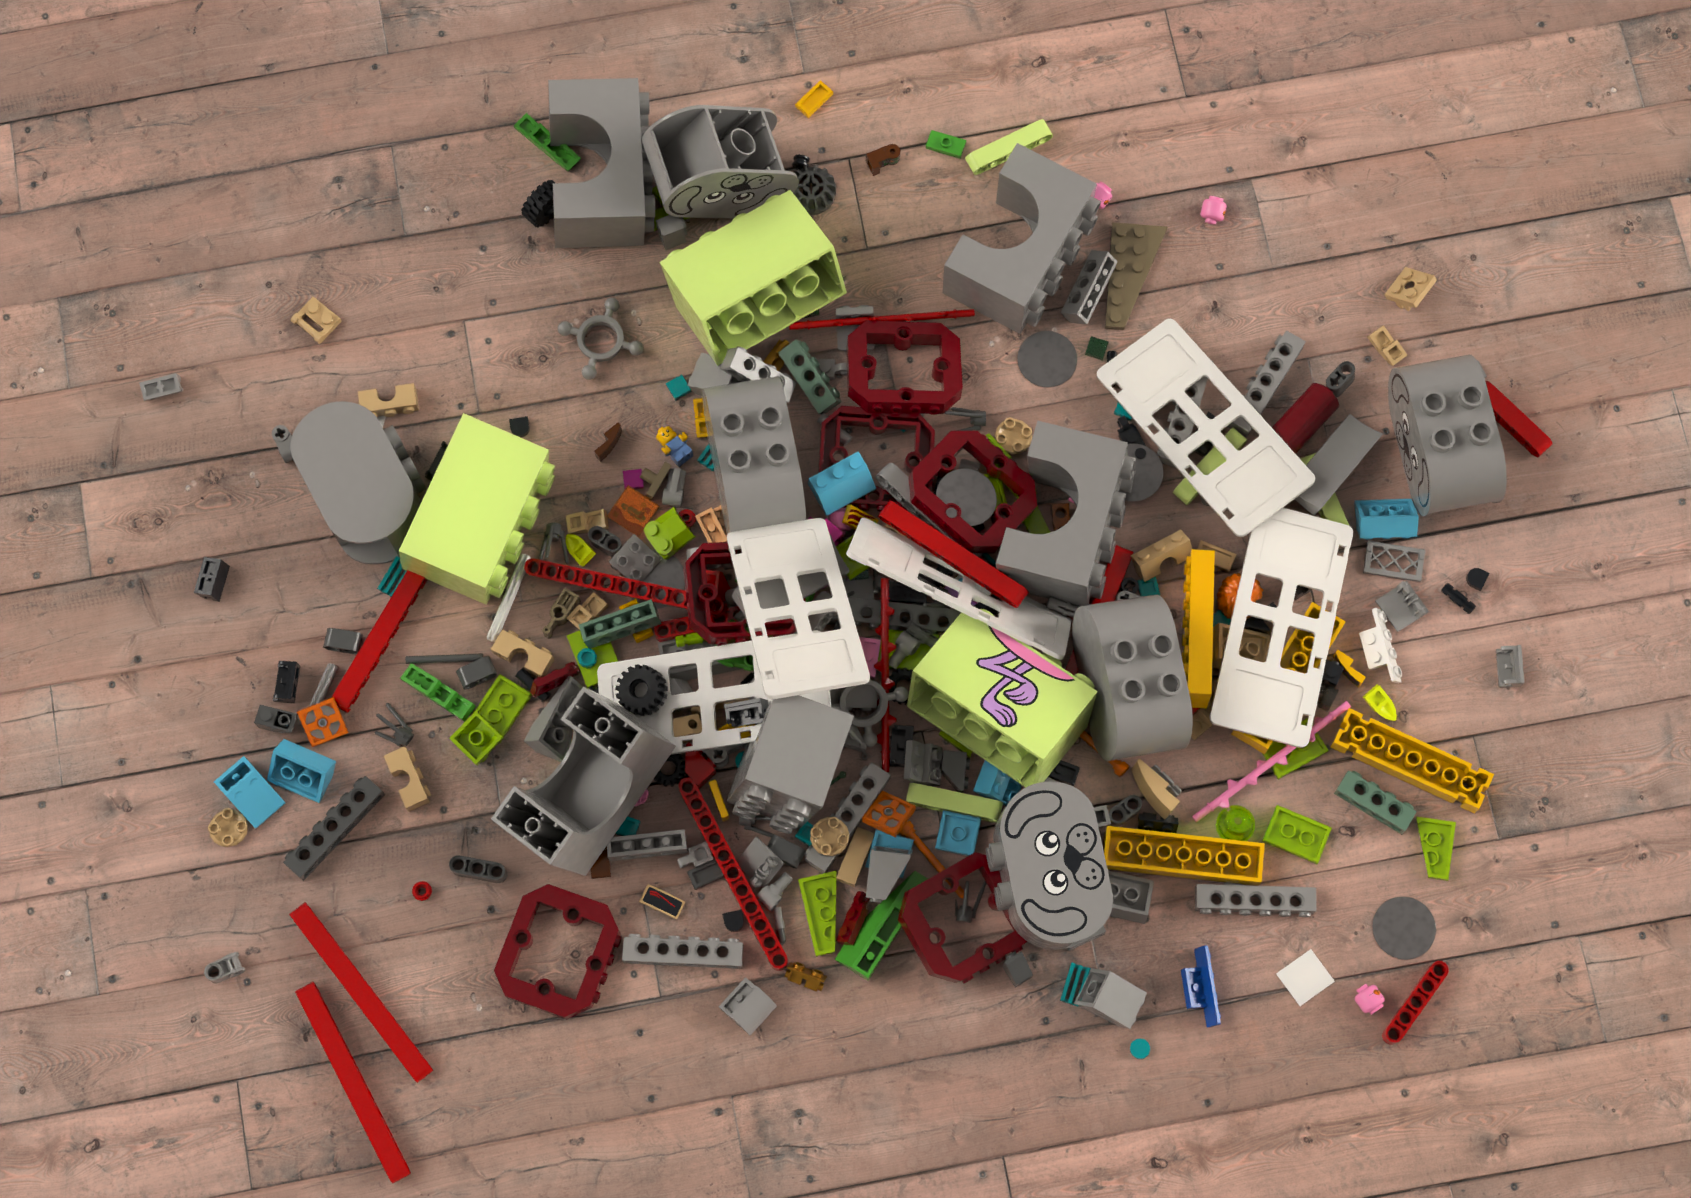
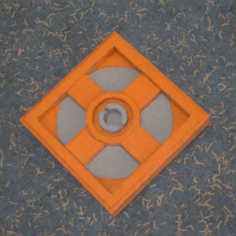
M334 696L297 711L311 747L349 732Z
M881 791L862 817V822L896 838L915 812L916 806Z

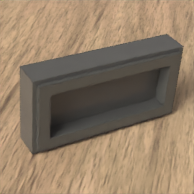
M723 855L718 857L719 860L725 861ZM715 859L687 871L695 890L724 877Z

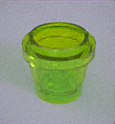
M1231 805L1228 809L1224 808L1217 816L1216 831L1222 839L1248 841L1255 831V819L1252 813L1245 807ZM1235 818H1240L1241 824H1236Z

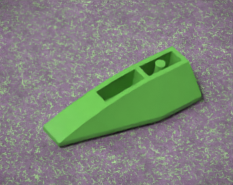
M916 871L907 877L888 895L886 900H883L865 917L854 945H844L835 960L869 981L902 929L898 916L904 893L928 878Z

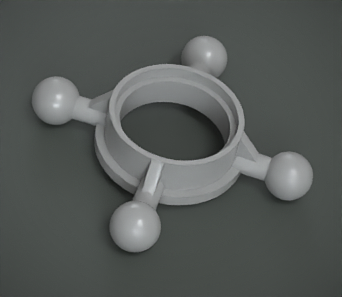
M610 297L605 301V315L588 318L582 323L580 328L572 327L567 321H563L558 325L560 335L568 336L572 334L577 336V343L581 352L590 358L588 365L582 369V375L587 380L595 378L597 374L595 368L597 361L611 360L619 353L620 349H627L635 356L642 354L644 346L640 341H633L631 343L624 341L622 327L612 318L613 312L619 308V301L616 298ZM604 325L616 332L617 342L606 353H594L586 347L585 336L593 327Z
M870 679L866 684L844 687L839 703L831 705L832 708L849 713L846 701L849 693L854 688L870 686L878 692L879 704L877 709L867 717L854 716L852 721L853 725L864 727L865 734L862 738L867 747H873L877 743V735L872 732L871 725L880 721L885 715L888 701L897 700L898 702H904L909 696V692L905 687L900 686L894 692L886 693L878 682Z

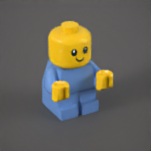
M670 426L658 429L656 439L663 446L661 450L665 456L670 455L678 467L693 457L692 449L686 444L688 436L685 432L678 436Z

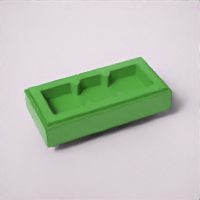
M931 130L926 149L961 159L966 140Z

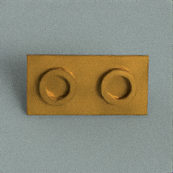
M779 339L763 362L775 366L776 370L780 371L785 363L778 352L790 343L785 339L783 341Z
M790 962L787 966L789 970L786 971L784 976L788 978V981L801 985L802 980L805 979L804 987L816 992L818 990L822 991L823 983L828 977L823 975L824 973L818 969L810 970L805 968V965L800 962Z

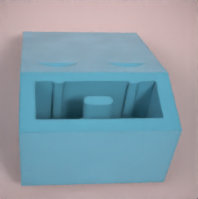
M244 756L214 781L218 788L255 829L286 803Z

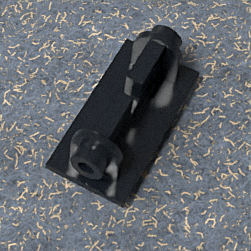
M1143 812V814L1139 813L1137 829L1177 833L1179 822L1178 818H1175L1174 815H1169L1166 819L1160 816V820H1156L1157 814Z

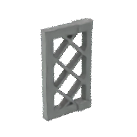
M1367 541L1363 573L1421 582L1425 549ZM1377 547L1383 548L1384 551L1375 556L1372 549ZM1388 550L1401 551L1403 554L1394 559ZM1386 552L1392 561L1383 566L1378 557ZM1407 553L1418 554V560L1413 562ZM1405 555L1411 565L1403 570L1397 563V560ZM1375 560L1382 569L1370 568L1371 562ZM1394 563L1400 572L1387 571L1386 568ZM1412 566L1416 569V575L1405 573Z

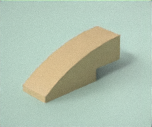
M1139 758L1131 769L1134 779L1148 803L1163 819H1166L1180 801L1166 790L1169 783Z
M857 827L839 869L836 881L852 887L856 886L875 833Z

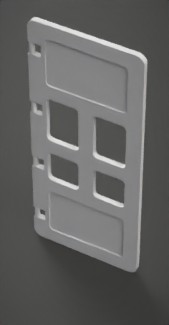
M1164 320L1098 369V380L1111 392L1120 405L1142 430L1148 434L1157 447L1179 472L1185 476L1188 482L1236 536H1246L1315 483V475L1175 320ZM1203 377H1207L1231 403L1230 407L1214 419H1209L1185 393L1186 389ZM1116 383L1122 389L1119 393L1112 388ZM1170 401H1174L1198 427V431L1180 444L1175 443L1152 417L1155 412ZM1239 417H1243L1259 434L1258 438L1242 450H1236L1221 433V430ZM1151 425H1154L1159 431L1155 435L1149 429ZM1209 441L1223 455L1226 462L1210 474L1204 475L1189 459L1188 455ZM1188 467H1191L1196 473L1192 477L1186 471ZM1228 509L1232 513L1233 517L1231 519L1224 515L1223 512Z
M1282 508L1251 531L1209 718L1212 724L1298 748H1303L1309 743L1353 537V529L1349 525ZM1339 546L1345 548L1343 557L1337 555ZM1257 574L1282 581L1277 608L1251 601V594ZM1298 585L1323 593L1318 619L1292 612L1296 587ZM1327 602L1333 603L1331 612L1325 611ZM1247 616L1273 623L1265 662H1259L1239 655ZM1288 627L1314 634L1306 674L1280 666ZM1315 658L1321 659L1319 669L1313 667ZM1303 715L1309 716L1307 726L1301 725Z
M814 518L728 533L727 543L765 696L769 699H778L868 683L870 673L826 521L822 518ZM741 549L742 553L735 554V550ZM825 572L832 598L805 602L797 576ZM782 579L789 605L768 609L760 608L755 583ZM751 589L752 594L746 595L745 590ZM832 611L837 613L841 629L820 633L812 632L808 619L809 615ZM789 618L794 620L797 636L777 640L768 639L765 628L766 622ZM762 631V636H756L755 632ZM773 674L774 679L767 680L766 675Z
M867 518L860 519L846 552L848 557L904 585L923 592L933 599L974 619H978L988 626L1029 646H1033L1056 659L1062 660L1064 658L1072 622L1069 617L1063 616L1053 609L1046 608L1045 605L1027 596L1018 608L1012 607L1003 600L1001 602L975 588L976 582L912 540ZM924 558L962 575V582L923 563ZM919 573L958 591V597H953L917 578ZM975 599L999 612L998 618L972 606L971 600Z
M818 630L812 631L813 633H820ZM796 633V634H790V635L770 637V638H768V639H769V640H777V639L795 637V636H797L798 634ZM752 640L605 663L598 667L599 694L618 704L620 699L616 698V694L619 691L615 690V687L620 685L617 680L618 678H623L621 673L623 671L629 672L628 667L635 668L637 664L641 666L647 665L663 675L662 677L667 682L664 685L668 686V691L664 692L667 694V699H662L664 705H658L659 710L657 712L652 711L651 715H633L676 746L671 754L755 742L762 723L754 726L718 731L715 705L720 702L753 697L768 700V705L770 699L764 693ZM753 656L755 677L753 683L716 689L713 687V661ZM696 664L699 689L696 692L671 695L670 668ZM773 674L766 675L767 680L774 679ZM639 683L635 687V695L643 697L647 692V685ZM830 690L800 695L831 707ZM700 706L702 732L700 734L674 737L673 710ZM751 731V737L741 739V732ZM693 740V746L683 747V741Z

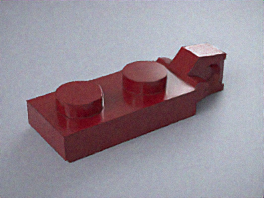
M575 662L565 664V667L559 670L551 671L544 677H537L533 681L530 693L533 697H537L561 686L568 676L574 677L578 675L580 669Z
M857 891L853 898L854 902L851 904L852 906L848 910L836 938V942L839 944L854 945L869 911L866 908L870 898H866V893L863 891Z

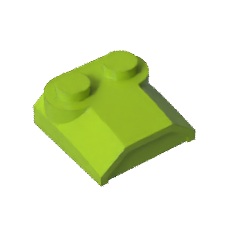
M675 507L668 510L655 521L648 522L644 528L646 537L665 560H668L696 537L680 517Z
M475 711L449 739L478 766L488 758L489 753L504 737L478 711Z

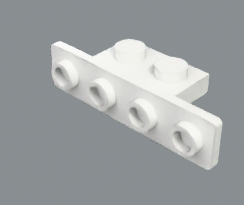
M1373 608L1372 612L1376 627L1359 633L1368 668L1373 670L1387 665L1391 681L1401 683L1402 671L1396 663L1397 653L1391 645L1392 635L1385 623L1387 622V617L1381 609Z

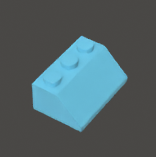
M859 451L808 479V486L826 516L876 489L870 471Z
M1412 499L1354 501L1356 530L1359 538L1370 540L1372 538L1417 537L1419 516Z
M283 739L273 750L267 781L320 803L333 777L336 761Z

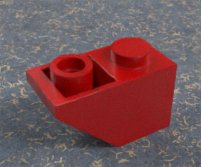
M688 742L686 744V747L693 745L690 742ZM702 750L688 751L685 758V774L688 778L693 779L698 789H700L716 775V770L714 769L716 765L709 758L705 759L701 755L703 753Z

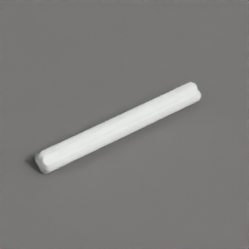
M520 555L488 632L487 640L491 642L496 641L503 628L525 575L524 564L528 559H531L529 555Z

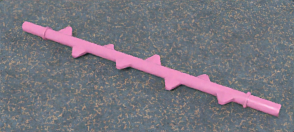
M1345 701L1335 710L1329 712L1324 718L1315 717V725L1312 726L1309 741L1314 742L1315 734L1351 707L1350 704ZM1286 744L1283 749L1268 760H1258L1257 768L1237 782L1229 779L1227 781L1228 790L1192 816L1193 820L1197 823L1211 811L1214 812V809L1218 806L1228 809V799L1248 784L1256 785L1257 777L1274 764H1288L1286 755L1297 747Z

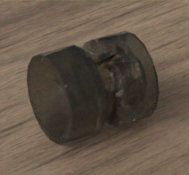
M1322 682L1319 692L1322 695L1318 697V708L1328 712L1339 690L1330 685L1324 686V682Z

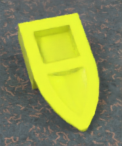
M574 534L566 535V546L569 553L579 565L584 567L594 557L595 551L579 536Z
M1376 684L1363 696L1364 700L1374 712H1377L1383 718L1396 721L1397 714L1392 700L1381 686Z

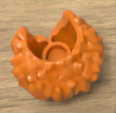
M1240 573L1227 576L1222 581V585L1217 593L1218 609L1229 619L1232 618L1241 578ZM1257 579L1254 581L1251 601L1255 603L1256 600L1262 598V592L1264 591Z

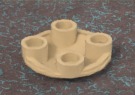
M1009 417L997 427L995 440L1007 453L1020 454L1026 451L1031 444L1032 429L1023 421Z
M225 808L216 814L208 825L210 837L220 846H235L243 841L247 835V819L237 810Z
M836 817L820 819L810 831L812 846L818 853L824 856L840 854L849 843L848 828Z

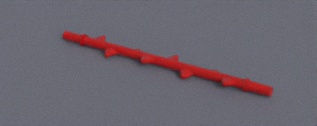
M954 309L953 311L816 321L807 320L791 324L789 330L861 325L865 321L906 322L947 318L956 319L960 317H974L975 311L974 309Z
M881 578V625L875 629V632L881 635V660L874 664V668L881 672V686L886 693H889V689L895 686V682L889 679V653L896 649V645L889 642V617L895 610L889 606V578ZM889 701L887 711L881 719L882 732L877 735V742L882 745L880 753H882V770L885 772H889V753H891L889 751V726L897 722V718L889 714Z

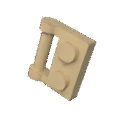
M312 297L298 313L292 316L291 322L295 325L298 324L314 337V341L320 344L341 323V319L316 298ZM307 316L323 330L318 332L304 321L303 318Z

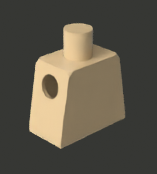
M698 714L673 719L674 737L700 734L702 732V722ZM693 740L683 741V744L691 742Z

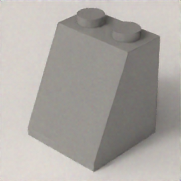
M701 353L687 386L695 394L702 396L703 388L741 381L721 370L722 364L717 366L709 354Z
M873 846L870 853L866 898H870L872 902L886 900L913 855V850Z
M1091 968L1074 1004L1119 1027L1131 1029V1026L1136 1021V1015L1140 1007L1144 1004V998L1147 993L1111 971Z

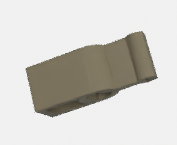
M567 588L563 589L550 609L551 621L543 628V634L546 638L550 639L552 637V633L557 625H564L568 622L566 618L581 602L577 594ZM562 612L563 616L557 618L556 613Z

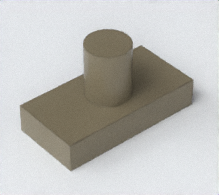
M664 462L658 474L647 468L643 470L640 478L652 484L645 498L652 501L672 465Z

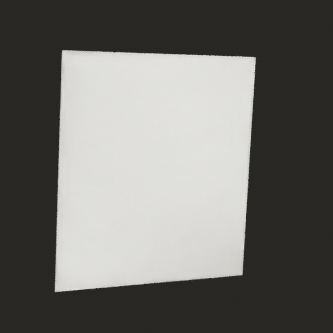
M1311 949L1276 973L1299 1006L1335 982Z

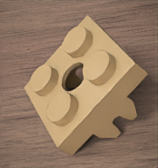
M1405 267L1384 295L1386 299L1394 301L1400 309L1405 308L1409 311L1411 307L1416 308L1437 279L1434 275ZM1407 283H1415L1413 288L1405 289Z

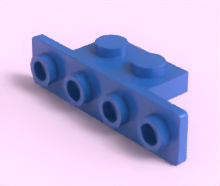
M1204 945L1194 949L1197 967L1181 969L1187 1009L1204 1008L1206 1026L1209 1028L1221 1024V1015L1218 1008L1214 973L1211 966V954L1208 945Z

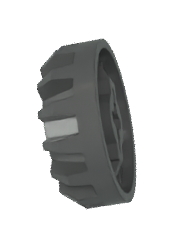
M815 164L813 167L803 165L802 169H795L793 172L797 175L799 181L803 176L807 175V179L804 180L803 184H798L793 194L809 215H818L828 210L836 197V184L833 175H830L826 168L821 169ZM814 175L819 176L822 179L823 183H819L818 180L814 178ZM810 183H812L813 187L812 194H810L809 190ZM819 187H823L822 192L819 194ZM799 188H803V194L799 191Z

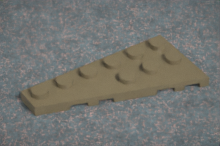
M1112 222L1110 254L1118 262L1108 281L1105 329L1124 330L1168 227Z

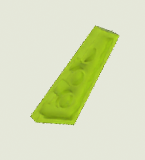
M837 870L798 879L816 957L835 953Z

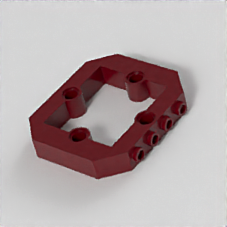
M865 321L848 335L846 346L848 397L866 412L875 414L911 413L914 415H937L945 413V411L961 399L963 384L960 338L942 323ZM867 344H893L896 349L901 351L908 350L911 345L939 346L940 357L934 360L931 375L936 382L941 383V391L913 390L909 387H902L899 390L868 389V381L875 377L877 361L873 356L867 355Z
M841 406L821 424L818 473L840 462L833 458L835 454H841L843 459L848 457L847 450L839 446L841 425L868 427L870 432L875 435L884 433L886 428L915 430L914 451L908 453L904 461V469L910 474L916 466H911L909 460L915 459L920 463L934 449L935 430L921 414H875L866 412L861 407ZM875 420L882 421L883 426L877 427L874 425L873 422ZM932 481L926 486L930 491H932ZM876 486V489L848 504L858 507V509L863 511L875 508L881 512L889 500L907 510L887 490H882L879 486ZM875 493L879 496V499L873 501L869 498V495Z
M950 431L912 470L909 476L911 503L951 539L971 553H995L1001 547L1006 527L1017 530L1037 507L1035 481L1031 475L1019 468L1014 460L1009 459L999 447H995L984 434H980L978 431ZM963 448L986 467L987 473L991 477L998 478L1019 496L1012 505L1002 503L997 506L991 517L993 525L983 536L960 517L961 509L958 505L954 503L945 504L926 487L937 475L943 478L954 470L957 464L955 456ZM942 463L947 464L949 467H944ZM995 463L999 464L1001 468L996 467ZM948 508L956 509L957 516L954 518L948 517L946 510ZM999 513L1004 514L1006 518L1001 517Z
M727 542L702 543L685 562L683 568L689 627L710 645L716 644V646L752 640L750 633L745 630L748 627L746 619L741 622L711 623L710 607L715 603L718 591L713 584L707 583L705 564L731 563L733 566ZM741 549L735 550V554L742 553ZM708 593L711 595V598H706L702 594ZM791 618L765 623L768 638L790 635L796 631L794 620ZM762 631L755 632L756 636H762Z
M974 852L904 893L898 921L930 976L953 983L962 981L964 984L974 978L972 974L977 971L980 974L990 969L989 964L994 961L996 964L1004 961L1006 954L1021 951L1023 949L1022 945L1027 943L1011 924L1008 910H1003L1014 931L994 943H986L979 946L975 954L952 966L941 947L946 940L944 931L938 927L931 928L918 906L919 902L937 892L941 895H949L958 889L961 878L979 869L992 892L988 897V905L992 910L998 911L994 887H997V883H1002L1000 870L990 872L987 856ZM944 880H948L950 882V889L944 887ZM931 933L937 936V943H933L930 940ZM984 949H987L990 952L989 959L984 957Z
M547 884L522 896L494 972L506 998L567 1020L591 1009L594 1003H598L601 995L598 991L601 984L604 985L607 980L608 974L606 970L608 966L613 964L615 958L613 952L615 947H619L622 936H620V931L608 905ZM539 905L563 912V918L570 926H579L585 920L603 927L593 955L586 960L587 971L576 1000L556 993L555 986L548 979H540L533 985L512 977L521 951L529 949L533 944V936L529 931ZM571 911H578L579 915L576 919H569L568 916ZM523 934L527 935V941L519 944L517 941L518 937ZM594 961H600V969H591L592 963ZM543 985H549L550 991L545 995L541 994L540 988Z

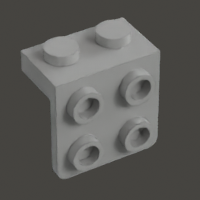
M841 306L836 308V319L874 316L873 306ZM860 325L836 327L839 351H847L848 335ZM867 344V350L875 348V344Z

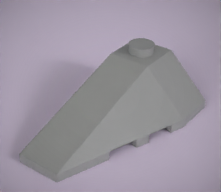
M568 676L532 724L524 742L537 753L562 762L571 745L573 729L560 719L583 686L574 678Z

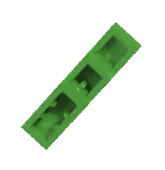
M527 113L514 125L518 132L568 172L581 159L566 144L550 146V132Z
M412 663L400 677L409 686L464 722L476 707L472 702Z

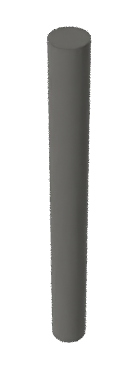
M483 653L406 656L405 661L406 664L473 662L483 658Z

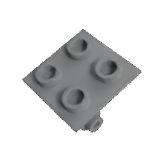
M633 534L609 560V563L612 564L611 567L614 570H618L625 578L643 581L662 559Z
M1407 581L1399 583L1396 588L1375 600L1397 632L1429 612Z
M757 836L737 860L741 870L750 877L749 885L753 889L758 887L763 889L768 885L784 864Z

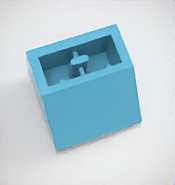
M984 760L973 791L984 798L1001 801L1003 805L1007 806L1009 801L1021 790L1022 785Z

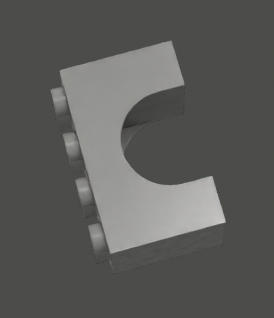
M638 78L548 80L550 146L566 144L567 146L585 147L596 152L607 164L606 168L591 180L580 183H553L555 248L644 246V234L646 232H654L655 197L652 195L653 173L642 143L643 135L650 127L648 114L650 113L649 92H639Z
M1017 143L999 173L996 204L1023 218L1033 234L1022 244L1008 249L990 248L962 235L944 265L942 293L1019 334L1022 333L1027 323L1035 327L1045 310V307L1042 305L1047 294L1054 296L1062 281L1063 276L1060 274L1065 264L1069 266L1073 264L1080 250L1078 243L1082 235L1089 236L1098 219L1096 213L1101 204L1100 200L1094 198L1097 184Z
M1037 421L1027 455L1029 474L1035 483L1052 486L1065 492L1074 501L1077 508L1067 524L1051 533L1031 534L1006 527L996 561V568L1025 587L1029 592L1028 594L1048 599L1053 597L1064 602H1071L1072 605L1079 607L1089 605L1091 597L1101 599L1106 582V577L1104 576L1106 565H1102L1101 561L1111 563L1116 546V541H1114L1116 529L1111 528V526L1118 528L1122 526L1126 510L1124 505L1126 493L1121 491L1131 493L1136 475L1134 470L1136 458L1128 456V442Z
M583 686L560 719L573 729V739L562 762L545 781L532 789L524 790L513 786L491 820L550 865L586 876L676 746L618 703Z
M800 695L770 699L755 742L747 743L726 802L735 805L732 813L747 820H755L756 815L759 814L772 817L769 827L787 834H791L793 829H800L824 805L854 715Z

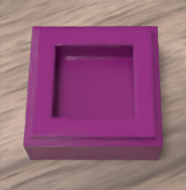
M642 469L623 471L625 491L628 487L632 490L644 489L643 479L640 478Z

